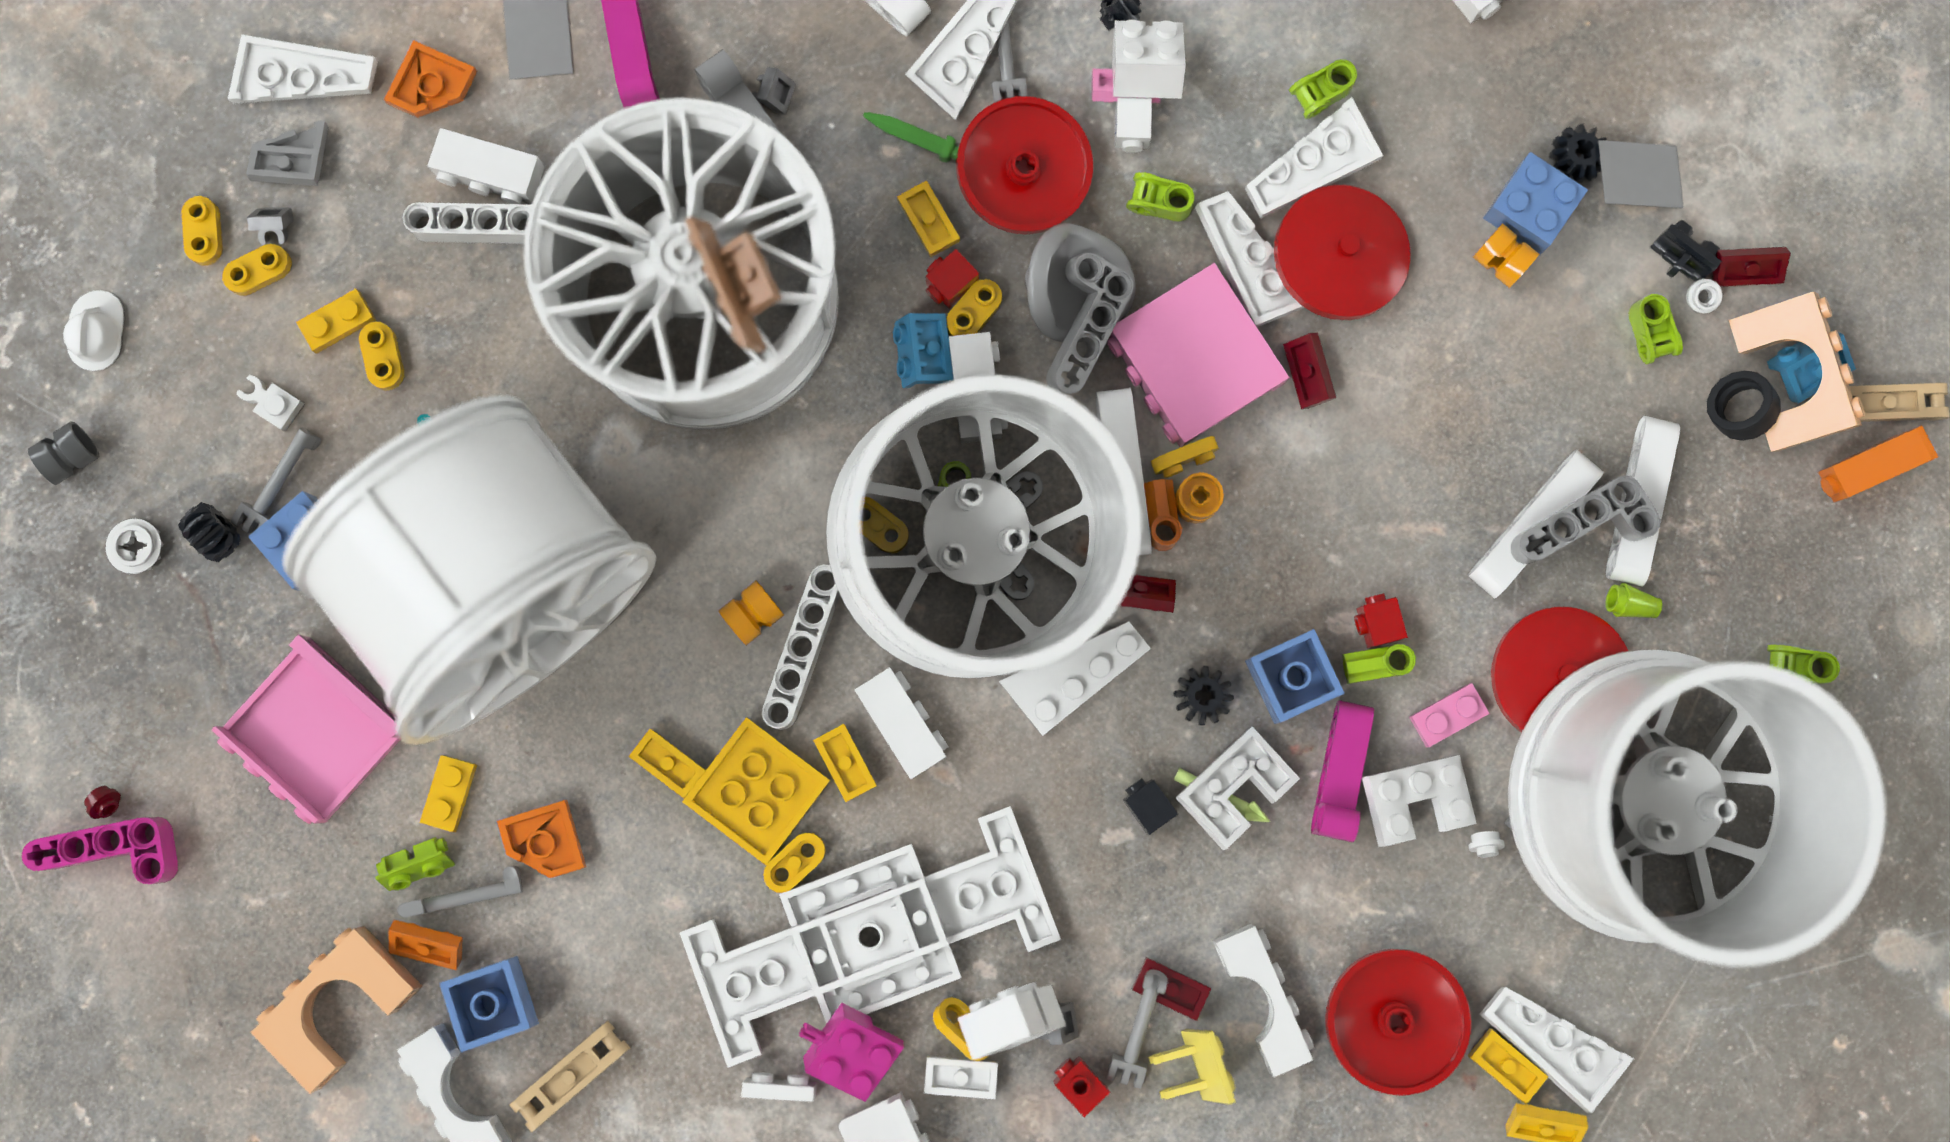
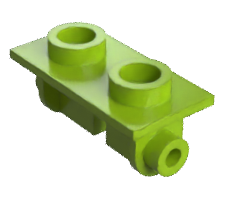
M433 837L412 846L415 856L413 859H410L407 849L382 857L381 862L376 864L379 875L375 876V880L387 890L392 891L405 889L412 882L422 878L436 877L442 874L445 869L455 866V862L444 853L448 851L446 840Z

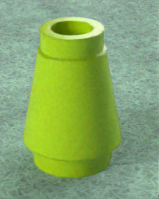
M1626 583L1612 585L1606 596V609L1612 612L1615 617L1657 618L1662 610V600Z

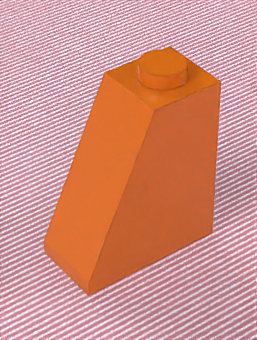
M1919 426L1890 437L1818 473L1821 477L1820 483L1823 491L1832 498L1833 502H1837L1925 464L1939 456L1923 426Z

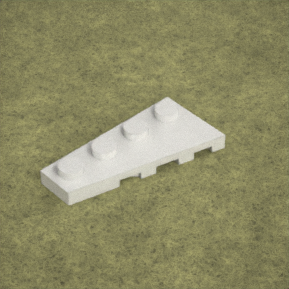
M967 0L906 72L905 75L955 120H958L1017 0Z
M241 35L228 100L235 104L371 94L378 61L373 56Z
M1351 97L1337 111L1323 120L1311 133L1298 141L1285 155L1278 158L1246 186L1245 190L1261 219L1298 201L1301 197L1315 189L1328 186L1381 160L1383 154Z
M1229 191L1199 202L1196 205L1195 209L1234 293L1256 327L1305 308L1290 295L1283 285L1276 269L1274 248L1268 241L1264 242L1254 229L1255 224Z
M1127 622L1086 641L1083 645L1060 659L1031 670L1020 671L999 681V683L1043 736L1151 648L1132 624Z
M1501 987L1479 1013L1586 1113L1594 1111L1634 1060L1629 1055L1611 1048L1607 1043L1595 1036H1590L1577 1029L1570 1022L1552 1015L1543 1007L1507 987Z

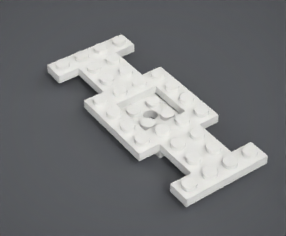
M1011 806L978 818L990 852L924 877L912 844L791 889L779 894L791 928L726 952L715 919L679 932L727 1067L729 1068L762 1055L763 1052L751 1020L816 996L827 1024L841 1003L864 1014H869L962 978L950 944L1013 919H1016L1028 952L1061 940ZM872 926L879 931L880 941L877 945L867 947L862 944L859 935L864 927Z

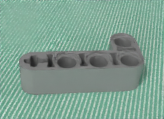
M723 49L694 69L700 85L712 102L722 103L749 113L781 134L744 84L739 70Z
M1094 253L1076 255L1069 259L1065 267V275L1068 281L1088 293V296L1047 372L1046 381L1048 387L1062 394L1076 393L1084 386L1134 289L1133 280L1127 272ZM1081 261H1085L1090 266V275L1087 279L1083 278L1079 273ZM1111 278H1114L1119 284V292L1116 296L1112 295L1108 289V283ZM1095 308H1098L1103 314L1104 319L1100 326L1095 325L1092 320V313ZM1080 338L1086 342L1088 347L1084 357H1081L1076 351V343ZM1074 363L1080 365L1079 367H1073ZM1062 372H1068L1067 378L1071 380L1070 384H1064L1065 379L1061 377Z
M1621 476L1603 484L1517 535L1511 543V553L1516 561L1522 564H1531L1546 558L1610 519L1624 539L1639 541L1653 536L1659 530L1660 517L1639 482L1630 476ZM1616 486H1620L1625 490V502H1621L1615 497L1614 489ZM1586 503L1592 504L1597 512L1595 520L1586 516L1584 512ZM1635 515L1641 517L1645 523L1643 532L1637 531L1633 525ZM1556 521H1561L1566 525L1567 534L1565 538L1556 534L1554 530ZM1542 537L1545 543L1538 545L1531 552L1526 550L1529 542Z

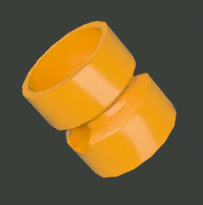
M1502 223L1473 258L1486 269L1494 268L1496 270L1495 277L1510 288L1540 254L1526 242L1518 243L1517 235Z
M1203 472L1194 473L1185 478L1175 493L1178 515L1185 521L1195 524L1210 519L1223 502V488L1218 479L1211 474Z
M757 580L741 592V600L732 599L718 610L725 622L746 646L761 635V627L763 625L771 627L784 616L783 612Z

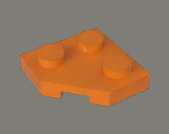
M413 40L384 101L388 105L418 118L462 102L477 74V70L467 63Z
M567 800L497 821L506 855L534 868L548 878H554L587 867Z

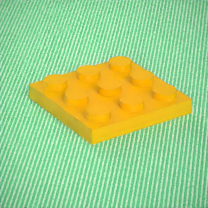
M746 717L682 802L764 865H767L831 780Z

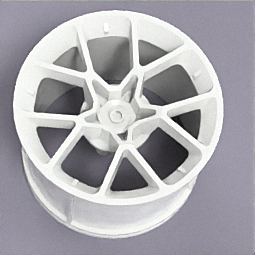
M978 376L949 382L919 395L883 418L858 442L842 467L831 495L826 527L827 552L830 569L845 606L865 633L880 647L896 658L931 673L960 678L991 677L1031 670L1060 659L1083 645L1107 622L1122 601L1136 568L1141 541V508L1136 484L1124 454L1111 434L1087 409L1055 389L1033 381L1015 377ZM958 416L974 417L978 425L984 476L982 478L964 479L948 487L935 486L917 438L919 429L927 424L946 418ZM992 418L1017 424L1036 434L1039 438L1037 443L1002 470L996 467L990 425ZM900 440H905L921 484L920 490L877 483L870 480V475L875 467ZM1054 450L1062 457L1072 471L1082 491V500L1076 506L1032 526L1029 523L1023 504L1008 489L1006 481L1044 451ZM868 493L916 501L923 505L927 511L923 525L925 547L918 555L864 556L860 525L864 495ZM1082 515H1086L1089 520V546L1086 563L1083 567H1080L1041 540V536ZM1030 548L1074 577L1077 584L1075 591L1065 606L1049 623L1042 627L1033 625L998 588L1002 579L1019 565L1026 551ZM915 568L916 573L895 613L888 607L878 592L868 569ZM942 572L957 582L973 585L976 591L963 643L958 648H948L931 643L904 624L906 615L929 573ZM989 599H992L1025 633L1024 639L998 648L977 650L975 648L976 639Z
M498 395L469 401L439 413L399 435L363 460L337 482L301 521L286 547L283 566L285 572L304 596L316 600L386 692L385 702L397 717L395 732L399 738L406 744L417 745L444 738L480 721L512 702L564 665L595 639L630 604L650 577L655 565L656 556L649 545L632 541L627 532L618 526L541 429L540 423L523 401L512 396Z
M1634 650L1600 658L1567 676L1540 702L1521 733L1510 768L1508 808L1516 846L1533 880L1559 909L1584 926L1607 936L1634 942H1657L1683 955L1713 964L1754 966L1772 963L1796 955L1824 939L1845 920L1862 898L1876 869L1883 844L1885 828L1883 785L1877 762L1862 731L1849 713L1820 687L1789 671L1768 665L1740 662L1709 663L1694 656L1665 650ZM1697 685L1716 693L1734 706L1703 754L1689 748L1680 747L1664 737L1681 692ZM1747 725L1753 727L1765 749L1771 766V772L1768 774L1721 769V763ZM1633 738L1636 761L1630 766L1625 775H1616L1621 758ZM1723 782L1765 785L1774 791L1773 816H1769V822H1772L1767 842L1762 848H1752L1714 836L1720 828L1722 821H1732L1737 813V808L1733 801L1726 800ZM1610 801L1620 806L1621 816L1625 824L1614 844L1612 843L1610 829ZM1708 847L1751 859L1755 864L1741 883L1722 899H1718L1715 896L1705 852ZM1657 853L1668 855L1685 854L1698 911L1678 916L1654 917L1643 906L1642 856Z

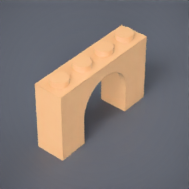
M1814 291L1729 320L1738 351L1741 354H1748L1786 341H1799L1808 345L1817 354L1821 362L1822 380L1815 395L1801 406L1780 412L1776 423L1765 433L1771 452H1778L1862 426L1860 418L1865 417L1860 398H1853L1849 388V384L1854 383L1851 369L1848 363L1842 365L1838 351L1843 350L1840 336L1837 330H1830L1827 318L1832 317L1826 297L1820 298L1819 294Z
M365 926L353 930L347 928L333 942L336 947L328 955L323 953L308 966L311 972L302 981L297 979L292 982L282 993L285 998L276 1007L271 1005L266 1008L256 1019L259 1024L250 1032L309 1094L320 1090L346 1064L338 1053L320 1036L314 1025V1002L325 985L333 980L352 982L359 986L387 1015L398 1012L423 987Z

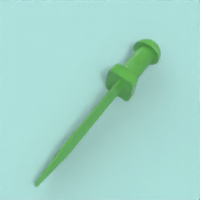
M871 112L863 114L865 119L884 132L938 154L939 160L942 162H949L951 158L956 160L959 146H956V140L950 135L944 139L892 116Z

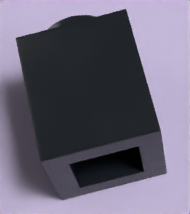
M1141 778L1125 790L1128 796L1123 799V802L1148 835L1178 815L1154 779L1145 782Z

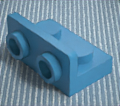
M908 313L897 320L893 329V340L898 349L897 374L901 378L902 388H910L916 384H943L953 381L946 313Z
M1838 332L1843 345V350L1838 351L1842 365L1848 363L1852 372L1856 367L1844 334ZM1798 342L1795 345L1784 347L1777 352L1775 357L1767 361L1769 369L1780 372L1790 401L1799 404L1814 395L1819 389L1822 380V366L1817 354L1808 345Z

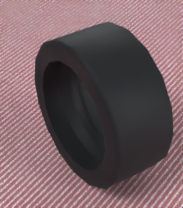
M1744 370L1733 372L1723 377L1711 389L1707 398V413L1713 424L1730 439L1740 441L1755 439L1768 432L1776 423L1781 412V401L1775 388L1768 379L1758 372ZM1750 389H1755L1762 393L1764 400L1754 416L1740 422H1730L1726 419L1724 410L1734 395Z

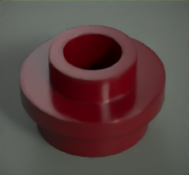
M108 786L97 787L84 800L86 813L92 819L111 816L119 807L120 793L116 789H110Z

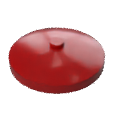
M1016 96L1002 99L989 105L970 122L958 147L956 173L965 200L980 218L1006 232L1036 234L1045 232L1051 227L1065 222L1079 208L1091 185L1093 156L1085 132L1066 110L1045 99Z
M1325 186L1301 197L1283 217L1274 242L1276 269L1287 291L1307 310L1329 319L1354 320L1367 317L1379 311L1398 294L1409 272L1411 259L1410 243L1402 221L1396 212L1380 197L1355 186Z
M1564 606L1545 608L1533 612L1512 625L1496 648L1491 666V683L1496 702L1505 718L1522 733L1530 716L1540 702L1567 676L1600 658L1620 652H1627L1628 649L1614 628L1591 612Z
M1384 949L1359 958L1339 976L1327 1002L1325 1016L1326 1032L1335 1057L1353 1078L1380 1093L1398 1096L1412 1095L1434 1088L1447 1079L1458 1067L1469 1044L1471 1014L1462 987L1443 965L1415 951Z

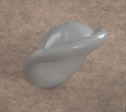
M1071 223L1057 224L1039 238L1025 274L1028 305L1034 323L1044 335L1063 342L1088 296V293L1071 284L1065 275L1066 263L1070 258L1084 253H1094L1131 276L1134 289L1117 323L1127 316L1136 293L1134 273L1124 251L1109 238L1086 227ZM1081 261L1079 273L1085 279L1090 275V266L1085 261ZM1111 278L1108 283V289L1112 295L1116 296L1119 292V284L1114 278ZM1095 308L1092 313V320L1095 325L1100 326L1103 323V314L1098 308Z

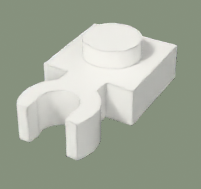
M248 375L247 379L255 385L254 392L246 394L238 390L236 394L248 403L258 402L253 412L285 432L305 403L274 383L266 391V386L262 380Z

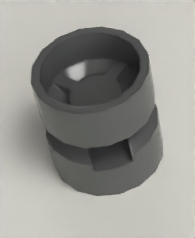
M72 421L53 432V440L45 437L28 449L29 457L35 467L54 485H58L72 476L74 467L83 469L100 457L91 438L79 425Z

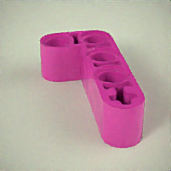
M601 0L616 84L624 109L641 103L660 100L653 78L638 0Z
M1338 700L1335 705L1311 823V833L1314 835L1346 842H1354L1360 824V811L1356 810L1373 724V707Z
M162 817L136 818L38 838L28 842L22 851L24 865L33 871L55 870L129 854L134 877L140 883H166L172 880L178 871L173 829L171 824ZM150 824L155 830V836L151 842L148 841L145 835V830ZM114 832L120 838V843L116 849L111 844V836ZM80 839L85 845V850L81 856L76 850V844ZM57 849L58 855L43 857V852ZM155 859L160 864V872L157 876H154L151 871V864Z

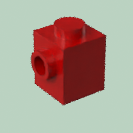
M955 249L945 259L939 257L927 268L928 274L925 277L928 288L925 290L938 305L943 302L950 309L976 281H979V272Z
M1385 593L1364 599L1366 605L1356 608L1358 615L1354 616L1356 630L1360 636L1364 635L1367 649L1408 638L1397 597L1386 599Z
M1080 1056L1074 1061L1070 1058L1066 1059L1054 1072L1057 1075L1053 1080L1055 1087L1084 1118L1110 1094L1109 1088Z

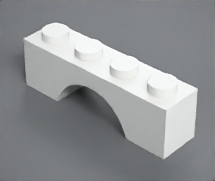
M1249 924L1212 940L1226 974L1230 977H1246L1256 981L1267 996L1269 1003L1268 1020L1262 1032L1255 1038V1042L1268 1072L1273 1077H1276L1313 1061L1309 1051L1314 1049L1313 1042L1306 1028L1300 1030L1295 1017L1300 1015L1293 997L1291 995L1286 997L1281 983L1285 982V978L1278 963L1271 964L1266 952L1271 949L1264 930L1260 929L1257 931L1254 925Z
M444 1023L431 1028L397 1049L400 1055L398 1058L400 1067L407 1076L413 1077L418 1086L416 1089L418 1098L425 1107L431 1108L436 1117L434 1120L435 1127L443 1138H448L450 1142H512L497 1115H473L462 1109L455 1101L450 1089V1073L461 1052Z

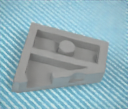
M325 121L314 122V128L299 133L291 130L280 134L277 138H267L253 143L246 172L250 181L318 186L329 129Z

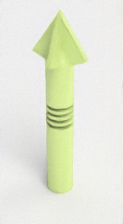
M1179 768L1174 780L1187 787L1197 776ZM1234 795L1228 798L1247 821L1270 822L1269 818L1255 801L1248 803Z

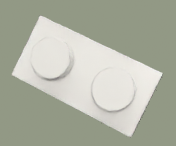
M927 1055L924 1094L995 1099L998 1061H974L965 1058Z
M755 1072L752 1073V1078H746L742 1082L741 1097L813 1102L816 1097L817 1082H809V1076L788 1075L787 1080L773 1079V1074Z

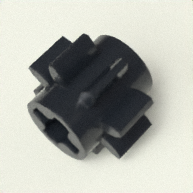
M1102 0V8L1099 10L1102 16L1099 19L1108 31L1114 28L1115 21L1131 19L1139 21L1141 9L1138 6L1141 2L1139 0Z

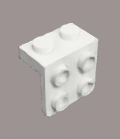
M902 1092L848 1116L839 1123V1130L845 1142H930L926 1133L920 1134L915 1121L919 1120L916 1108L911 1099L905 1100Z

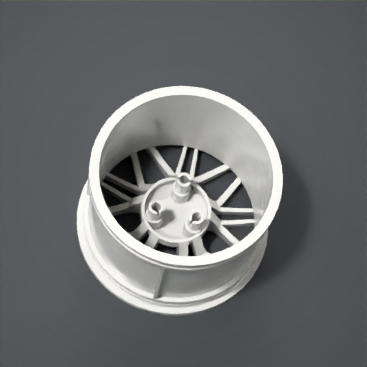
M687 98L661 99L622 109L600 120L575 141L571 142L557 157L536 192L526 225L524 263L528 288L543 326L556 345L582 371L606 385L624 403L654 420L691 429H718L758 419L786 403L810 380L821 364L835 331L839 292L834 265V230L824 192L814 172L798 150L779 132L749 113L722 103ZM708 183H722L744 188L735 209L723 219L704 210L703 195ZM687 185V207L680 206L675 187ZM756 193L772 201L751 209ZM656 194L660 195L665 211L651 218L643 227L624 217L646 199ZM785 210L790 215L789 217L751 234L754 235L763 257L809 277L805 293L779 291L782 298L774 303L780 305H800L789 326L773 345L756 324L767 348L760 356H757L752 350L742 348L752 361L729 373L707 379L717 322L732 338L731 329L733 327L721 314L717 303L718 293L713 283L706 277L703 271L704 262L699 251L693 247L689 240L690 231L685 220L694 216L710 223L722 248L744 233L750 222ZM799 224L811 241V264L762 241ZM613 229L629 241L633 247L624 246L605 239ZM607 262H616L631 268L636 287L623 295L587 301L588 285L592 270ZM651 309L613 360L610 362L604 358L634 313ZM622 310L599 348H597L588 314ZM673 317L705 319L695 381H676L665 330L666 323ZM652 327L654 328L666 381L646 378L620 367Z

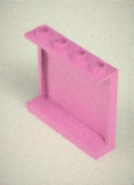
M1215 263L1116 323L1109 337L1110 339L1107 340V344L1115 357L1121 356L1128 367L1125 369V372L1134 386L1140 384L1147 395L1144 397V401L1153 415L1158 413L1165 423L1162 429L1168 440L1172 444L1177 442L1180 447L1185 446L1192 439L1269 391H1275L1283 386L1290 378Z
M297 635L289 644L293 649L223 727L214 726L212 731L219 737L217 743L224 750L231 754L236 752L245 760L243 766L247 771L256 777L262 776L271 784L268 789L276 797L283 801L288 799L296 807L294 812L300 819L308 824L312 822L314 824L326 823L401 739L395 732L396 714L310 637Z

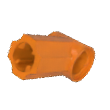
M1152 480L1144 483L1151 545L1159 551H1167L1177 544L1182 534V527L1178 521L1173 480ZM1161 525L1170 527L1174 534L1173 539L1168 541L1159 539L1156 535V528Z

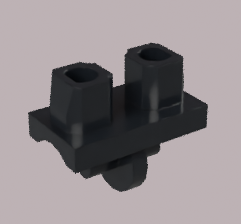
M1680 220L1675 225L1671 224L1653 242L1650 248L1671 265L1666 272L1670 278H1673L1680 271L1693 281L1705 279L1722 262L1717 258V251L1720 248L1711 241H1703L1701 244H1698L1690 238L1693 234L1692 227L1683 220Z

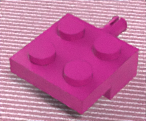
M844 1003L839 1005L822 1031L809 1025L807 1022L803 1024L799 1031V1037L813 1043L803 1056L805 1073L866 1102L904 1049L902 1039L874 1026L870 1016Z

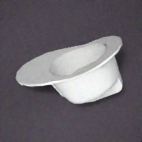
M102 290L90 291L81 296L72 307L69 321L64 328L63 337L68 354L73 362L82 369L90 371L104 370L112 365L119 356L124 324V308L120 300L112 293Z

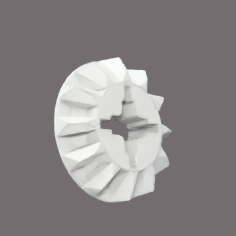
M128 519L118 523L111 530L106 541V554L110 563L116 569L130 574L152 570L151 566L161 559V547L164 546L159 535L160 531L150 522L142 519ZM134 538H137L138 542L147 544V547L137 551L136 557L134 552L123 549V547L134 544Z

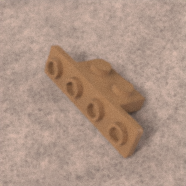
M694 216L689 217L685 220L690 231L689 240L701 255L704 262L703 271L706 277L713 283L718 293L717 303L730 320L733 327L731 334L735 342L742 348L761 353L766 349V346L753 317L780 300L782 296L754 235L745 231L721 248L710 223Z

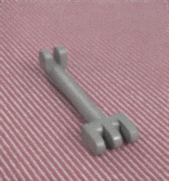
M1007 20L997 40L1001 81L992 82L994 103L1002 100L1000 92H1006L1007 98L1014 97L1013 91L1019 90V96H1028L1026 78L1015 79L1009 23Z
M300 427L254 506L241 502L231 519V523L238 527L248 517L242 530L250 534L258 524L259 528L271 517L267 516L266 512L305 448L315 450L319 446L321 438L310 434L308 430Z
M508 866L503 870L504 882L402 903L399 905L397 912L401 917H409L522 893L520 870L516 866Z
M1154 969L1146 972L1143 982L1144 992L1125 1055L1121 1056L1113 1053L1106 1079L1114 1081L1117 1068L1122 1069L1120 1083L1127 1085L1131 1072L1136 1073L1133 1087L1141 1089L1147 1071V1063L1138 1061L1158 992L1164 994L1168 980L1162 972Z

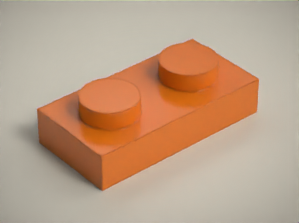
M394 920L389 928V953L457 970L462 961L463 937L449 932L421 927L414 923Z

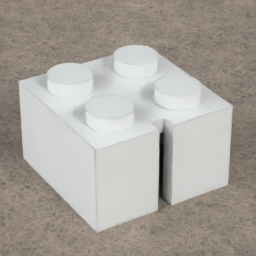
M1133 19L1115 21L1112 49L1113 97L1182 99L1186 66L1183 22L1165 20L1152 22V26H1146L1145 21Z
M1036 982L1020 988L1016 986L997 994V998L992 1000L986 999L969 1006L971 1013L958 1018L972 1060L1010 1050L1066 1026L1052 985L1038 988Z

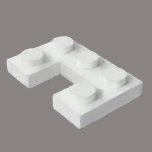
M1253 726L1247 729L1175 797L1222 850L1231 846L1251 826L1228 800L1242 784L1250 779L1271 803H1274L1300 779Z
M1460 755L1362 777L1378 847L1416 839L1408 804L1430 798L1439 832L1477 824Z

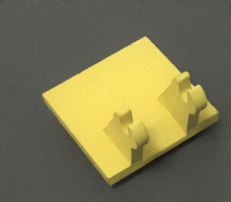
M1182 1030L1181 1034L1185 1045L1148 1057L1150 1064L1154 1063L1155 1065L1192 1055L1198 1079L1159 1091L1161 1099H1170L1199 1090L1202 1100L1223 1104L1236 1102L1233 1091H1235L1234 1080L1225 1069L1221 1057L1224 1055L1223 1046L1220 1039L1214 1035V1031Z

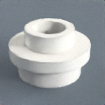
M1711 279L1697 280L1687 291V303L1695 312L1710 313L1720 305L1723 296L1722 289L1717 282ZM1705 289L1708 293V298L1705 302H1701L1699 300V293Z
M1497 831L1472 834V843L1468 845L1469 851L1477 852V857L1480 858L1499 855L1498 850L1505 847L1504 840L1500 839V834Z

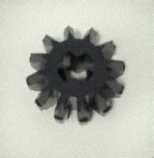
M1579 124L1575 130L1571 127L1565 128L1562 131V136H1557L1552 142L1555 149L1549 153V158L1557 161L1553 167L1557 170L1562 169L1568 177L1572 175L1574 181L1579 184L1584 178L1588 181L1594 180L1598 176L1597 172H1601L1598 140L1607 141V137L1598 139L1595 136L1597 127L1592 128L1587 133L1584 124ZM1579 151L1583 154L1580 157L1576 155Z
M201 502L197 506H193L185 513V516H183L178 524L182 536L190 543V546L194 547L198 554H202L207 560L220 562L223 558L230 556L241 541L236 527L229 522V519L221 511H217L213 505Z
M1208 666L1202 667L1200 678L1194 668L1189 669L1188 676L1192 682L1180 677L1177 682L1186 690H1176L1173 692L1174 697L1184 698L1185 702L1176 705L1177 711L1188 707L1190 710L1185 716V720L1188 722L1198 713L1197 721L1199 726L1205 725L1206 714H1208L1212 723L1219 722L1216 710L1225 715L1230 711L1221 702L1234 700L1233 695L1223 694L1222 691L1229 688L1231 682L1225 681L1219 685L1217 681L1221 678L1222 672L1217 670L1209 678ZM1202 686L1208 688L1206 693L1211 692L1212 699L1205 701L1204 705L1199 704L1201 699H1195V692L1201 691Z

